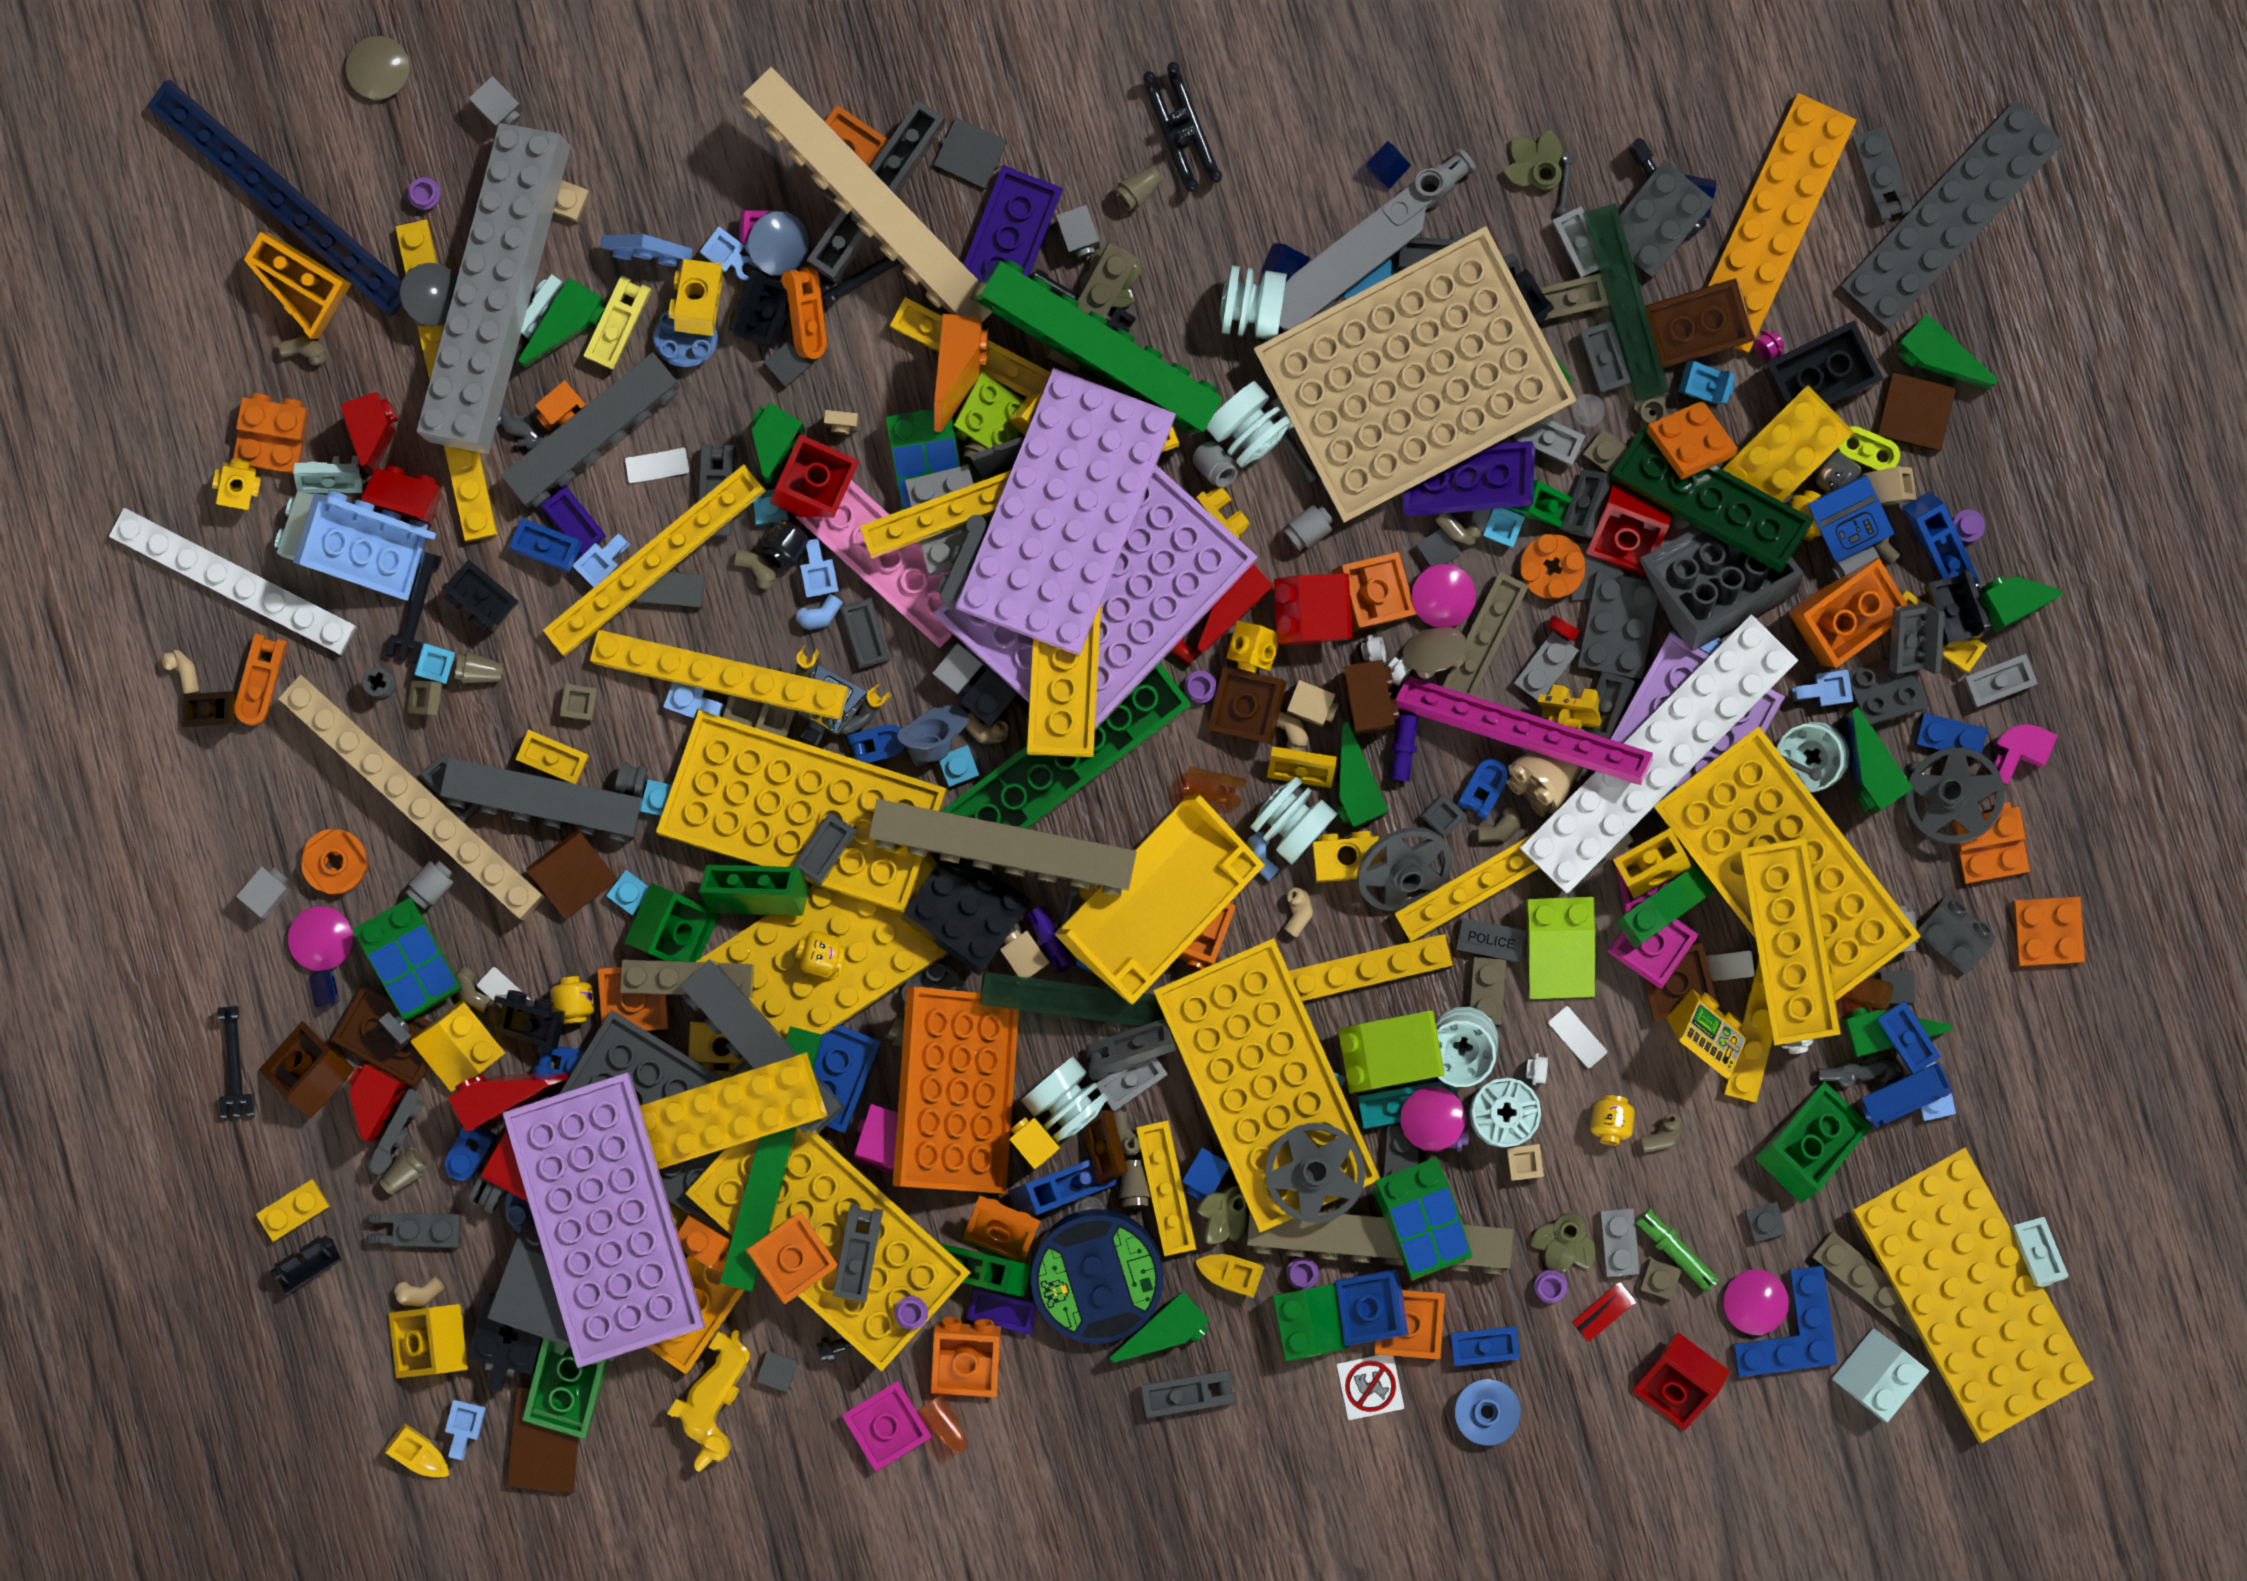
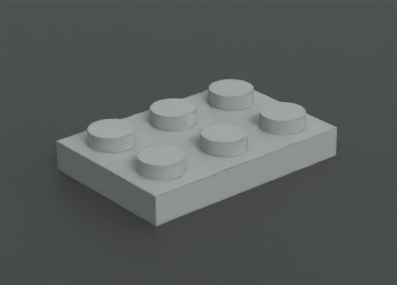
M964 465L905 480L912 507L972 485L973 481L969 465ZM966 524L920 541L929 576L952 570L954 564L951 563V558L957 545L963 546L968 535Z

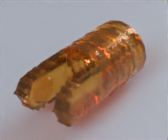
M1189 766L1183 794L1201 795L1206 800L1240 807L1242 801L1240 796L1219 791L1218 787L1220 784L1242 789L1245 787L1247 779Z
M1867 977L1851 990V994L1846 993L1838 1000L1886 1010L1892 999L1893 985L1890 981Z
M941 1394L921 1408L918 1413L923 1417L924 1422L928 1424L929 1429L933 1431L935 1437L941 1436L946 1445L950 1446V1450H953L956 1454L964 1452L969 1443L967 1436H964L965 1433L957 1424L961 1420L955 1415L953 1409L951 1410L950 1405L943 1399L944 1397Z

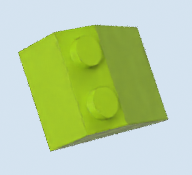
M1594 897L1527 899L1525 901L1529 999L1595 997Z
M1433 1010L1338 1028L1349 1094L1445 1076Z

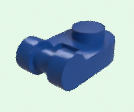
M892 724L883 725L845 736L847 745L852 748L854 755L852 759L872 764L901 755L906 747L897 738L901 728ZM873 740L876 751L866 753L864 742Z
M1496 759L1483 761L1474 772L1457 805L1463 809H1466V807L1478 813L1477 816L1486 820L1507 783L1508 770L1506 766ZM1477 788L1489 793L1485 801L1473 796Z
M537 1046L536 1053H539L537 1066L533 1067L532 1074L567 1073L570 1077L585 1051L558 1046V1049L550 1050ZM552 1055L561 1057L560 1069L550 1068Z
M463 1127L445 1160V1169L448 1175L456 1180L472 1178L479 1170L497 1135L489 1130L486 1133L479 1128L466 1132ZM469 1139L480 1144L476 1152L465 1147Z

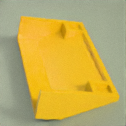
M1201 795L1186 796L1135 849L1137 854L1129 891L1122 890L1121 896L1103 893V886H1100L1055 932L1056 937L1076 958L1132 1005L1265 866Z

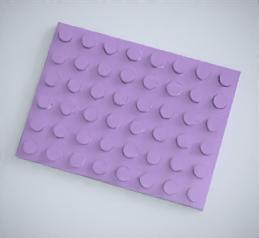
M1157 465L1102 599L1095 730L1258 558ZM959 598L954 609L942 605L934 613V617L1030 704L1033 638L957 610L956 606Z

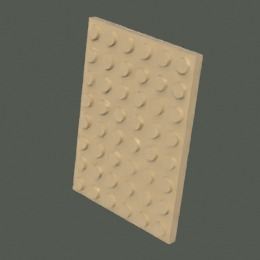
M1487 226L1254 348L1344 523L1577 402Z

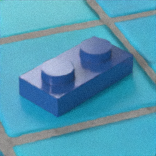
M521 518L509 548L513 552L570 573L583 543L579 539Z
M1923 713L1915 745L1936 751L1947 748H1967L1982 754L1988 728Z
M1906 1001L1901 1002L1876 1019L1912 1075L1941 1057Z
M1516 1326L1450 1333L1454 1366L1520 1359Z

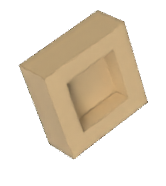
M562 180L553 213L578 222L589 196V190Z
M825 410L824 424L826 428H831V433L850 435V430L858 431L859 415L858 413Z
M1540 1144L1506 1148L1510 1181L1544 1177Z

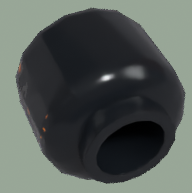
M794 519L790 522L778 520L761 541L764 558L773 566L781 569L784 566L793 567L807 551L806 545L809 539L806 535V527Z

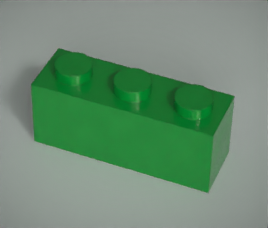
M706 865L699 894L711 913L803 916L810 887L798 867Z

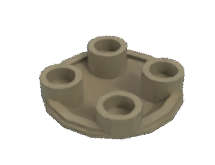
M383 36L367 37L358 42L349 52L345 65L347 79L352 88L363 97L370 98L373 101H381L398 93L411 75L409 58L403 47L393 39Z
M1452 627L1425 629L1414 635L1406 643L1403 651L1404 662L1411 669L1416 670L1418 677L1430 678L1436 672L1446 670L1451 666L1458 667L1464 664L1466 661V638L1459 630Z

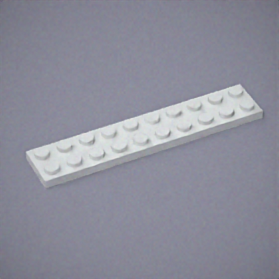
M1751 614L1623 743L1653 753V761L1642 785L1596 771L1520 849L1557 886L1568 894L1779 681L1798 659Z

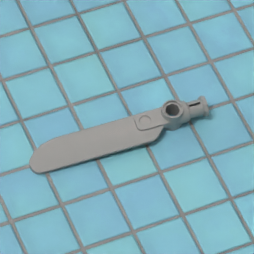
M1458 148L1454 152L1455 155L1444 164H1436L1432 168L1420 171L1413 183L1290 277L1285 284L1279 327L1284 331H1288L1314 317L1416 238L1423 231L1426 210L1439 206L1443 202L1445 195L1456 187L1455 183L1468 173L1473 174L1476 172L1477 169L1471 157L1463 149ZM1426 185H1434L1438 189L1434 192H1426L1422 188Z

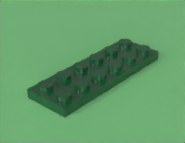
M1642 427L1610 476L1612 482L1779 573H1782L1814 521L1813 518L1715 465L1681 480L1651 439L1645 427Z

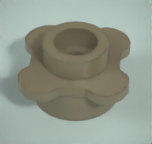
M1655 395L1652 399L1646 401L1638 400L1634 405L1635 412L1639 413L1641 429L1642 427L1648 428L1650 423L1670 415L1666 410L1665 398L1661 395ZM1651 410L1655 411L1656 414L1654 416L1649 414Z

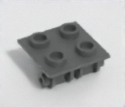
M1890 658L1848 671L1852 692L1861 712L1872 727L1875 724L1887 720L1892 721L1893 718H1901L1905 714L1915 711L1920 712L1921 709L1930 707L1915 671L1899 674L1890 671Z

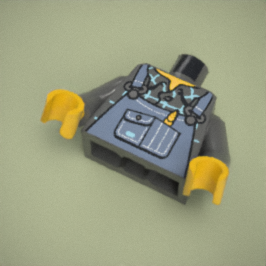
M803 645L796 657L798 663L795 675L847 686L849 692L841 721L798 711L800 716L809 720L800 737L812 745L818 746L826 730L839 737L842 733L852 734L868 725L880 706L890 698V692L886 693L883 698H880L876 693V689L880 684H876L869 691L864 690L815 663L819 656L817 649L812 658L805 656L803 652L805 645Z

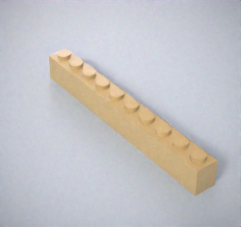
M772 67L740 96L744 101L742 107L754 119L759 116L768 125L765 131L777 143L782 140L791 149L788 154L799 166L802 167L804 164L808 166L813 172L811 175L813 181L823 190L828 187L837 196L834 202L846 214L851 211L860 220L857 223L858 227L868 237L871 238L874 235L882 243L880 249L890 260L894 261L897 258L906 267L903 273L915 285L920 282L928 290L925 295L937 308L943 306L951 315L982 317V322L992 313V311L970 298L980 281Z
M300 674L278 698L519 919L524 921L546 898L307 678Z

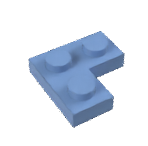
M646 234L602 235L600 248L612 251V257L631 260L632 255L641 259H652V257L658 258V264L676 267L677 262H683V259L691 260L693 251L692 248Z

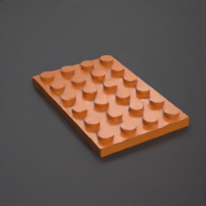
M907 986L893 1186L1006 1194L1020 997Z

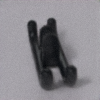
M1171 62L1167 66V72L1181 109L1171 114L1168 113L1156 81V76L1152 71L1144 73L1143 82L1181 181L1188 192H1195L1198 189V182L1192 174L1181 145L1194 141L1211 182L1218 183L1222 180L1223 176L1218 169L1185 86L1180 66L1176 62Z

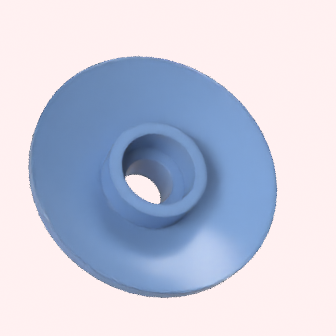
M1482 1379L1469 1384L1460 1393L1455 1405V1420L1458 1428L1466 1438L1480 1445L1488 1446L1504 1442L1516 1431L1521 1418L1520 1403L1516 1394L1506 1384L1493 1379ZM1486 1405L1492 1407L1493 1414L1490 1418L1482 1417V1407Z

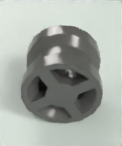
M621 762L615 792L621 794L628 792L632 793L635 797L642 798L648 767L639 766L635 768L631 767L627 762Z

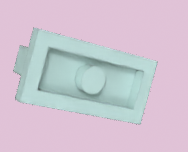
M552 274L548 280L544 279L539 283L534 292L533 302L529 303L521 334L529 341L564 285L561 280Z
M339 456L333 457L332 464H327V462L294 463L293 474L297 491L328 493V490L338 493H363L360 464L357 456H352L351 464H341Z
M2045 1217L2013 1226L2011 1230L2016 1238L2020 1253L2028 1268L2034 1286L2046 1287L2069 1277Z

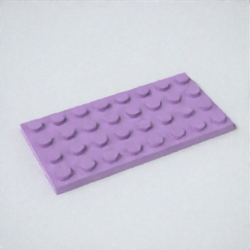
M1053 367L957 603V610L1080 656L1176 418V413Z
M627 1072L503 1112L577 1368L706 1328L631 1074Z

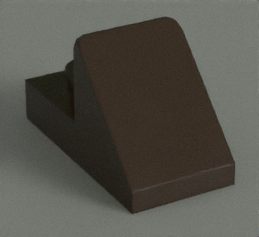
M225 691L183 694L182 727L216 726L235 728V693Z

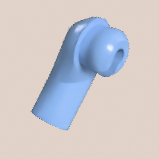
M829 594L821 608L810 610L801 608L798 610L795 616L796 622L803 629L807 630L825 628L831 623L843 602Z
M1257 832L1248 838L1246 845L1265 864L1259 873L1270 881L1279 871V868L1266 858V846L1269 844V840L1265 841L1263 839L1265 833Z

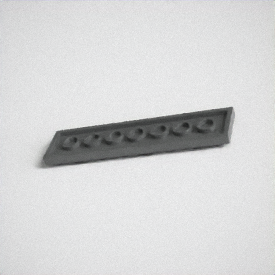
M2016 99L1840 286V289L1881 327L1888 331L2064 142Z

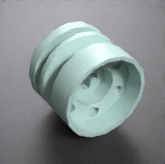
M1232 265L1231 272L1226 282H1224L1219 315L1221 316L1222 333L1230 334L1232 320L1240 321L1238 336L1244 335L1249 322L1254 323L1256 339L1271 340L1278 335L1287 274L1265 271L1261 284H1254L1253 268H1248L1246 282L1238 281L1240 266Z
M1255 381L1248 384L1226 402L1213 415L1206 427L1218 442H1222L1230 436L1234 437L1235 441L1231 444L1227 453L1232 456L1242 448L1245 450L1236 460V463L1241 468L1267 454L1282 439L1283 434L1292 424L1287 416L1275 424L1272 423L1281 412L1278 406L1265 414L1262 412L1261 409L1268 401L1269 396Z
M1809 722L1792 728L1782 736L1776 748L1781 755L1810 769L1818 768L1822 772L1820 780L1813 781L1808 774L1791 767L1810 792L1820 791L1833 786L1844 776L1849 766L1850 750L1846 739L1838 729L1822 722ZM1819 749L1821 751L1819 754V758L1822 760L1821 763L1816 761L1811 764L1808 761L1810 759V755L1807 753L1808 750L1814 751Z
M1297 777L1278 788L1260 808L1255 822L1251 825V828L1256 833L1266 823L1271 826L1270 830L1263 837L1265 841L1270 840L1279 833L1283 838L1276 851L1291 865L1337 816V813L1323 800H1320L1311 808L1307 807L1305 803L1312 792L1309 788L1299 798L1296 797L1293 793L1302 784V781Z
M1455 1007L1445 1011L1435 1021L1445 1076L1438 1078L1455 1087H1470L1482 1082L1491 1073L1497 1057L1498 1032L1493 1021L1483 1011L1473 1007ZM1461 1037L1468 1038L1466 1048L1460 1047Z
M1073 1056L1020 1100L1034 1117L1047 1110L1050 1112L1051 1116L1043 1126L1045 1131L1056 1122L1061 1125L1062 1128L1051 1137L1056 1143L1069 1136H1074L1098 1115L1104 1103L1109 1099L1105 1093L1101 1094L1093 1102L1089 1099L1088 1095L1098 1087L1096 1083L1090 1084L1084 1089L1078 1086V1083L1087 1072Z
M1512 1078L1492 1080L1480 1087L1472 1097L1468 1111L1470 1125L1477 1137L1488 1145L1500 1148L1517 1146L1530 1139L1537 1130L1541 1118L1540 1102L1533 1089L1522 1081ZM1504 1103L1508 1104L1510 1110H1514V1116L1508 1117V1122H1503V1116L1497 1115V1110L1503 1108Z

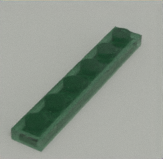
M1614 203L1583 212L1623 358L1632 382L1631 386L1635 400L1639 401L1669 392L1617 205Z
M983 972L979 999L980 1005L1143 1026L1164 1019L1154 994L1143 993L1132 1005L1115 990L1109 988Z

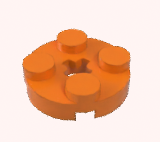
M1545 534L1532 541L1525 549L1521 558V575L1525 584L1529 585L1528 589L1536 596L1546 600L1561 599L1572 595L1581 586L1585 577V558L1580 547L1573 540L1563 535ZM1555 558L1560 560L1559 567L1562 569L1561 573L1554 572L1551 576L1547 575L1545 562L1547 560L1552 562Z
M326 829L318 832L308 840L303 850L301 866L304 877L312 887L330 895L344 894L356 888L363 880L369 868L367 852L362 842L355 835L340 829ZM333 853L335 856L342 855L343 860L340 862L342 867L339 870L334 867L331 869L327 868L326 864L330 861L328 858L329 854Z

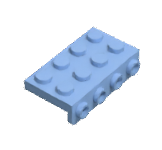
M328 490L327 495L314 493L293 563L408 601L426 540H435L436 533L428 531V524L414 519H409L408 523L400 521L401 514L385 509L382 510L381 514L374 512L375 505L360 500H356L355 504L346 502L348 496Z

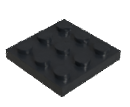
M960 858L959 864L939 860L900 916V919L980 976L1031 900L990 870L973 867V860Z

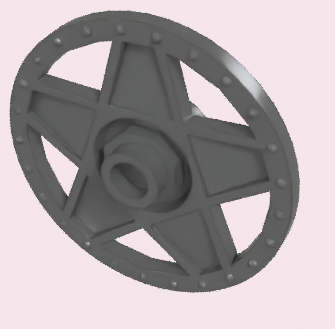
M1959 747L1937 751L1925 758L1916 767L1909 779L1910 784L1914 788L1906 793V805L1909 815L1923 834L1938 842L1960 844L1977 839L1996 823L2002 812L2005 800L2002 777L1995 765L1977 751ZM1948 757L1942 776L1922 775L1933 763ZM1967 757L1982 763L1992 775L1971 776ZM1914 792L1931 802L1923 821L1920 820L1915 810ZM1997 793L1995 807L1985 822L1979 803ZM1954 820L1969 832L1955 836L1938 833Z
M1409 827L1393 831L1376 841L1364 854L1357 871L1358 888L1364 899L1372 906L1386 911H1398L1444 885L1451 870L1452 857L1450 849L1439 834L1426 828ZM1418 836L1427 838L1413 847H1410L1403 839L1405 837ZM1384 848L1385 860L1369 866L1372 859ZM1442 851L1443 863L1439 874L1429 865ZM1366 886H1384L1383 901L1371 895ZM1418 889L1425 890L1416 897L1404 900L1410 892Z
M1308 1123L1292 1128L1276 1141L1267 1158L1265 1177L1269 1193L1282 1211L1300 1221L1321 1223L1338 1218L1354 1205L1363 1189L1365 1167L1360 1150L1346 1133L1331 1125ZM1323 1131L1333 1134L1337 1138L1318 1148L1304 1132ZM1288 1140L1293 1162L1273 1170L1276 1155ZM1350 1150L1357 1164V1184L1340 1169ZM1276 1189L1298 1191L1300 1212L1288 1206ZM1326 1195L1348 1199L1336 1211L1318 1215Z

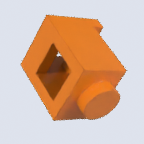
M564 380L535 405L540 412L536 418L549 432L552 428L556 429L562 426L576 414V411L583 409L586 404Z

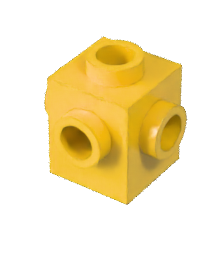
M231 458L230 463L223 462L221 470L215 469L212 488L218 489L216 504L249 510L251 496H258L261 481L260 477H255L256 470L249 467V461ZM234 479L242 481V484L237 487L232 486L230 483Z
M1237 621L1226 658L1237 662V669L1255 674L1257 669L1271 671L1278 647L1276 631L1261 625Z

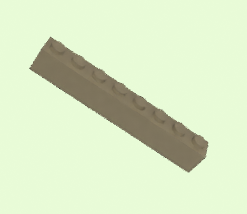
M880 799L876 800L869 839L876 841L875 847L894 851L895 845L908 847V854L927 857L929 851L941 854L940 860L958 864L960 858L973 860V867L987 870L992 869V864L1004 866V873L1024 876L1025 871L1038 873V880L1056 883L1057 877L1069 879V886L1089 889L1090 884L1103 886V893L1121 896L1122 890L1129 891L1137 854L1135 850Z
M1249 1211L1246 1245L1253 1246V1253L1273 1254V1248L1286 1249V1256L1305 1257L1306 1251L1319 1252L1318 1258L1338 1260L1339 1254L1352 1255L1351 1261L1371 1263L1372 1256L1385 1258L1384 1264L1404 1266L1386 1221L1382 1217L1343 1214L1336 1219L1321 1223L1304 1222L1293 1218L1259 1233ZM1319 1212L1318 1215H1324V1214H1327V1213H1326V1212ZM1463 1225L1473 1257L1450 1266V1270L1469 1272L1470 1265L1483 1266V1273L1502 1275L1503 1268L1511 1269L1514 1229Z

